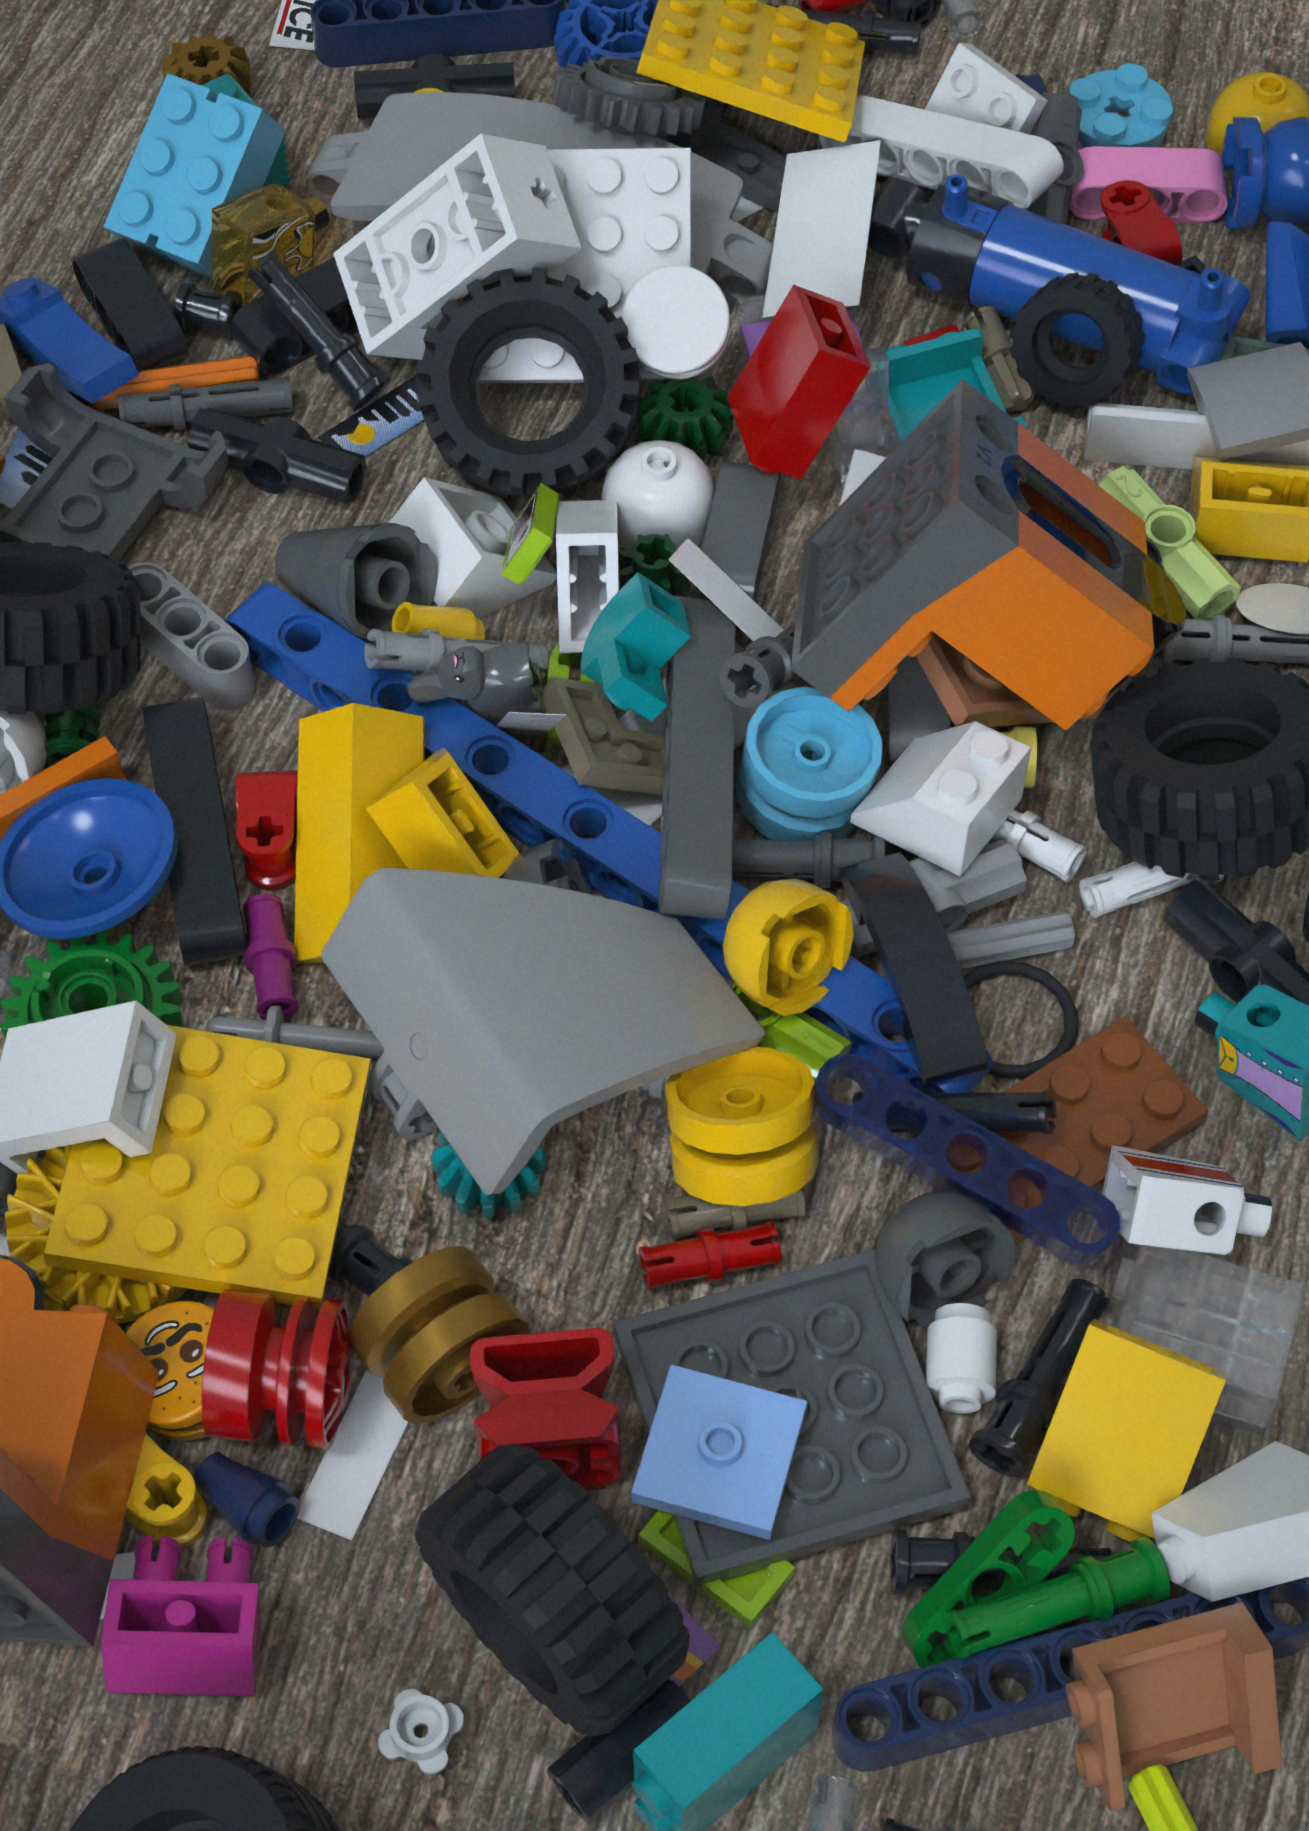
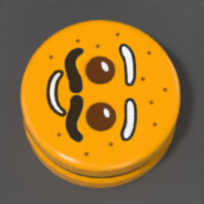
M175 1301L160 1305L138 1318L126 1331V1335L138 1345L139 1350L159 1371L147 1429L169 1440L191 1441L207 1437L202 1422L201 1393L207 1337L214 1309L202 1303Z

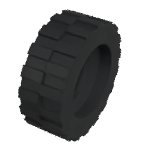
M1079 272L1068 273L1063 278L1058 276L1050 280L1019 310L1015 317L1017 322L1011 328L1010 338H1013V346L1010 348L1012 359L1015 358L1018 367L1016 370L1021 378L1024 377L1035 394H1041L1046 398V401L1054 405L1061 403L1065 404L1067 408H1076L1078 405L1089 407L1096 405L1102 398L1106 400L1134 372L1133 369L1140 362L1143 354L1140 350L1141 346L1145 343V332H1142L1141 329L1143 320L1140 311L1137 312L1132 304L1134 301L1128 293L1125 295L1118 289V284L1112 280L1105 281L1099 278L1100 275L1093 273L1079 275ZM1067 314H1082L1092 319L1098 325L1104 338V348L1100 358L1095 363L1089 366L1076 367L1065 363L1057 356L1051 343V331L1053 325L1060 317Z

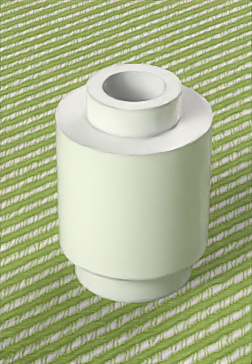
M967 1303L944 1305L936 1310L935 1321L928 1326L927 1386L933 1400L939 1402V1406L942 1409L953 1413L975 1412L981 1408V1404L989 1402L996 1395L997 1329L990 1323V1313L983 1307Z

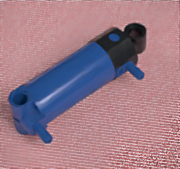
M961 174L948 176L938 186L930 199L923 190L907 180L898 178L888 179L883 182L873 200L867 246L875 252L891 258H901L910 251L906 274L908 284L966 306H977L980 308L994 306L1001 316L1017 322L1015 317L1027 301L1041 287L1043 288L1050 280L1058 276L1063 278L1068 273L1079 272V275L1093 273L1100 275L1099 278L1105 281L1112 280L1119 285L1118 289L1125 295L1128 293L1134 302L1132 304L1137 312L1140 311L1143 320L1141 329L1142 332H1145V343L1141 346L1140 352L1143 354L1136 367L1156 374V384L1182 394L1193 395L1187 377V370L1189 368L1220 360L1226 348L1225 344L1230 340L1250 300V292L1244 284L1218 269L1205 267L1202 274H1198L1013 205L1012 201L969 186L967 179ZM1067 314L1060 317L1053 325L1051 335L1102 354L1104 348L1102 332L1098 325L1089 317L1082 314Z

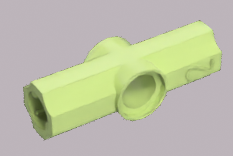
M1122 466L1106 475L1099 486L1145 521L1146 540L1153 543L1160 551L1162 563L1158 576L1159 583H1164L1195 619L1210 620L1214 614L1223 615L1229 606L1238 600L1241 587L1194 536L1196 527L1191 514L1183 508L1166 505L1134 469L1127 470L1125 466Z

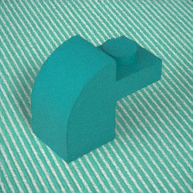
M637 572L599 614L583 648L581 673L598 684L603 685L602 688L605 695L618 708L624 711L633 709L648 720L653 721L668 706L659 669L692 637L683 602Z

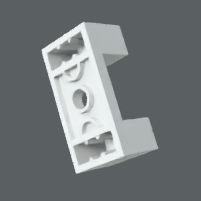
M481 133L333 254L367 355L422 360L426 347L423 338L428 327L433 329L437 327L443 318L441 307L449 299L456 304V300L468 292L466 285L477 279L481 282L494 271L510 268L513 274L532 276L533 267L546 268L548 274L582 249L546 146Z

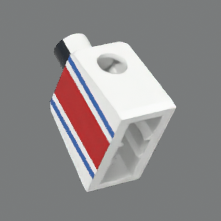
M1112 1145L1098 1210L1128 1243L1227 1255L1233 1249L1236 1233L1259 1237L1266 1235L1271 1222L1272 1203L1268 1196L1244 1193V1187L1221 1167Z

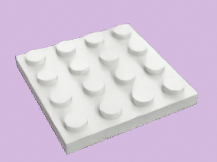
M690 148L547 150L582 249L548 273V277L564 281L568 274L580 280V288L591 295H594L597 291L608 300L610 311L616 318H619L620 316L622 317L624 303L630 290L643 276L664 266L682 265L691 267ZM494 271L480 282L481 285L485 286L500 280L498 271ZM513 274V277L528 276V275ZM468 292L462 296V299L468 295ZM539 338L514 340L497 349L482 366L477 384L584 383V380L574 357L558 344ZM639 364L640 382H663L666 379L649 372Z

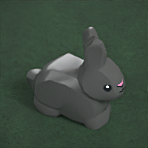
M528 642L500 645L482 652L474 646L461 647L445 655L440 661L439 667L433 671L410 677L409 684L406 685L409 697L416 702L424 703L447 697L467 700L471 711L494 726H497L508 712L546 714L540 692H537L535 687H533L543 682V676L539 665L532 662L529 656L530 648Z

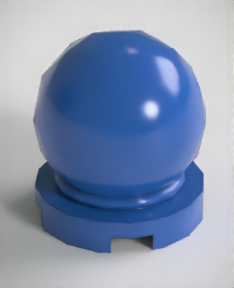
M1234 117L1233 124H1228L1226 127L1222 149L1224 171H1231V197H1227V208L1223 214L1226 228H1253L1260 213L1270 222H1286L1297 228L1309 226V118L1299 117L1279 121L1263 133L1257 117Z

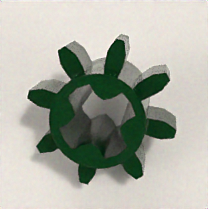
M640 534L637 535V540L633 544L632 550L620 549V590L639 572L673 596L676 590L688 591L689 579L668 560L676 551V547L669 539L668 534H649L645 536Z

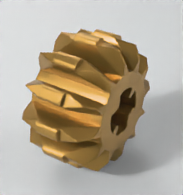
M212 31L205 38H197L190 34L188 43H172L171 54L163 57L162 74L164 80L168 73L195 84L203 85L222 75L229 74L249 96L252 95L251 87L253 81L249 57L246 55L244 47L235 45L232 36H225L217 40Z

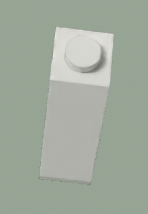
M612 500L559 501L556 527L559 653L583 652L586 639L593 624L608 602L619 592L617 502Z
M1274 1441L1151 1512L1156 1547L1166 1565L1169 1580L1211 1602L1309 1577V1455L1282 1443Z

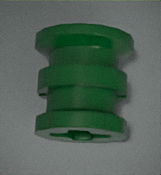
M95 704L80 709L68 707L62 708L61 712L45 713L47 724L44 729L47 738L45 742L47 758L44 770L99 739L100 715Z

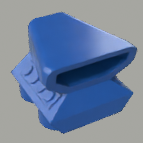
M1271 221L1267 224L1265 338L1267 342L1284 345L1301 342L1305 348L1309 349V235L1290 223Z

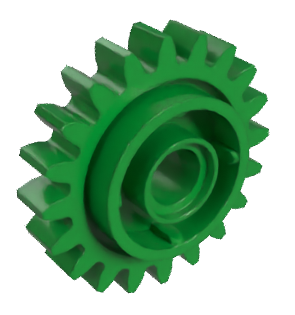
M106 930L97 933L94 943L91 945H86L82 937L71 938V948L63 951L58 944L51 940L46 942L49 960L42 962L35 957L27 956L24 961L30 977L10 976L8 982L14 997L2 999L0 1002L6 1021L0 1024L5 1040L9 1028L131 1001H138L166 1025L184 1027V1020L179 1007L184 1002L179 984L174 982L175 979L170 963L168 961L159 963L155 947L151 944L136 952L132 934L129 933L122 936L115 946L110 945Z

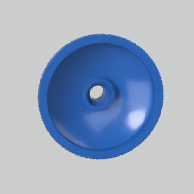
M92 779L68 785L51 793L22 813L10 826L0 842V907L7 917L21 929L34 935L55 939L88 936L105 931L124 922L141 910L157 894L167 880L175 863L178 850V833L175 821L167 806L158 795L147 787L122 779Z

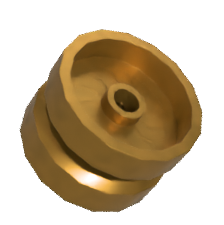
M464 1246L442 1248L420 1257L395 1273L371 1294L355 1314L347 1332L351 1340L352 1349L370 1373L379 1377L384 1376V1393L402 1418L413 1424L438 1420L459 1410L482 1395L472 1377L470 1367V1348L476 1340L488 1337L530 1334L529 1323L508 1297L499 1292L493 1293V1277L474 1252Z

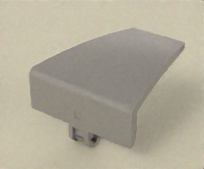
M381 868L367 877L360 885L321 955L323 962L385 1049L368 1077L367 1089L377 1101L385 1102L395 1116L393 1126L399 1136L404 1140H415L426 1136L439 1127L487 1196L502 1193L528 1163L550 1128L556 1123L620 1094L659 1079L753 1048L760 1043L765 1035L763 1028L677 918L620 901L537 883L463 873Z

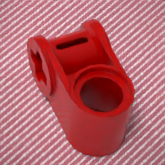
M1130 180L1108 185L1100 196L1101 208L1107 217V227L1104 228L1102 238L1171 264L1181 265L1183 255L1177 229L1173 221L1165 216L1150 194L1149 189L1143 183Z
M298 770L237 773L236 776L237 840L240 849L245 853L244 865L247 878L254 886L262 890L273 891L282 889L292 884L296 879Z

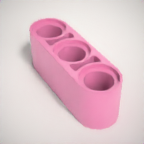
M1092 146L1078 150L1083 161L1084 172L1082 178L1071 187L1069 205L1074 216L1082 220L1107 221V217L1100 204L1101 193L1108 185L1124 180L1143 183L1149 189L1150 194L1165 216L1169 217L1173 223L1211 222L1224 214L1227 208L1224 160L1220 154L1213 150L1204 148Z

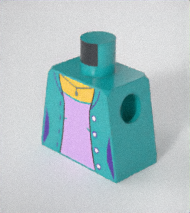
M1266 984L1255 986L1237 1005L1218 993H1212L1199 1007L1194 1024L1218 1040V1076L1226 1085L1301 1142L1309 1133V1006Z

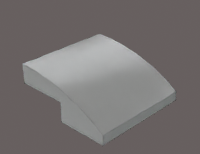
M1301 342L1187 370V377L1199 414L1206 416L1220 461L1309 440V354Z

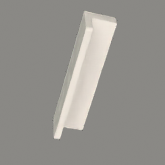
M1099 402L1088 407L1084 460L1192 470L1194 455L1219 457L1206 416L1200 415L1199 411ZM1309 440L1234 458L1309 465Z

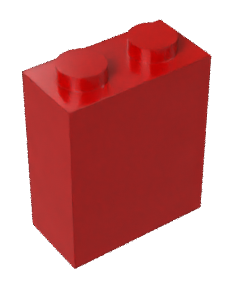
M793 284L727 396L750 462L767 474L771 475L779 472L800 480L802 479L871 368L842 302Z

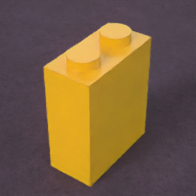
M1094 1319L1088 1325L1027 1485L1053 1495L1070 1516L1077 1517L1082 1508L1108 1519L1105 1529L1124 1540L1132 1542L1140 1537L1155 1539L1151 1512L1181 1496L1228 1373Z

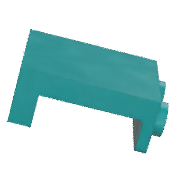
M979 328L963 332H948L936 339L910 346H895L873 357L870 380L875 404L894 448L917 427L962 379L1006 412L982 359L984 337ZM1022 416L1013 418L1028 430Z

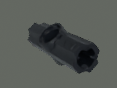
M428 54L417 59L411 68L354 71L358 118L376 117L384 100L390 95L413 93L423 88H435L451 93L486 94L516 98L513 62L456 65L449 57L442 54Z
M208 407L207 409L199 408L191 422L190 435L187 440L189 448L198 451L210 450V437L215 431L221 432L227 448L228 467L242 471L243 475L252 485L267 493L281 494L291 486L347 504L349 501L354 503L362 489V482L367 469L365 455L313 440L304 427L287 417H270L265 424Z
M1194 879L1179 891L1175 899L1166 907L1163 920L1209 962V970L1215 983L1233 1001L1239 1003L1255 986L1266 984L1309 1006V973L1296 962V954L1292 944L1278 927L1264 920L1253 923L1206 880L1197 881Z

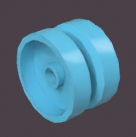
M807 686L780 691L761 703L748 723L744 749L737 772L735 794L744 817L762 835L772 840H815V835H822V832H832L834 838L844 839L856 831L858 826L850 823L851 814L872 790L881 765L882 738L874 719L859 704L848 712L818 689Z

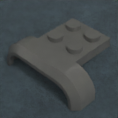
M46 363L27 368L4 397L5 403L12 419L27 438L54 458L0 525L1 542H18V544L44 542L60 547L67 545L82 547L84 551H98L107 554L111 560L118 559L120 561L163 503L178 508H193L203 502L228 467V453L222 433L215 431L210 437V450H194L82 404L66 390L58 377L56 368L52 364Z

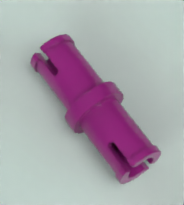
M273 894L255 895L249 898L243 905V914L246 918L249 946L244 952L246 969L254 976L257 998L256 1010L259 1013V1017L266 1020L268 1010L273 1005L282 1007L284 1019L286 1020L293 1017L299 1009L298 1001H296L291 970L297 960L294 945L287 940L283 915L284 905L281 902V898Z

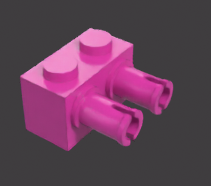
M154 1535L143 1537L136 1542L133 1579H110L101 1636V1651L107 1693L255 1696L262 1631L259 1583H249L250 1568L254 1557V1549L250 1543L233 1537L231 1562L228 1563V1558H225L226 1537L213 1540L207 1549L206 1580L201 1582L176 1581L182 1548L175 1539L161 1535L157 1561L156 1556H152Z

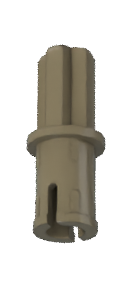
M994 306L978 308L986 328L979 324L974 312H971L966 317L964 322L966 330L979 328L984 337L982 359L1005 410L1008 412L1019 410L1021 412L1027 409L1029 403L1034 400V391L1024 377L1021 378L1016 370L1018 366L1015 358L1012 359L1010 351L1013 343H1011L1003 326L999 311Z

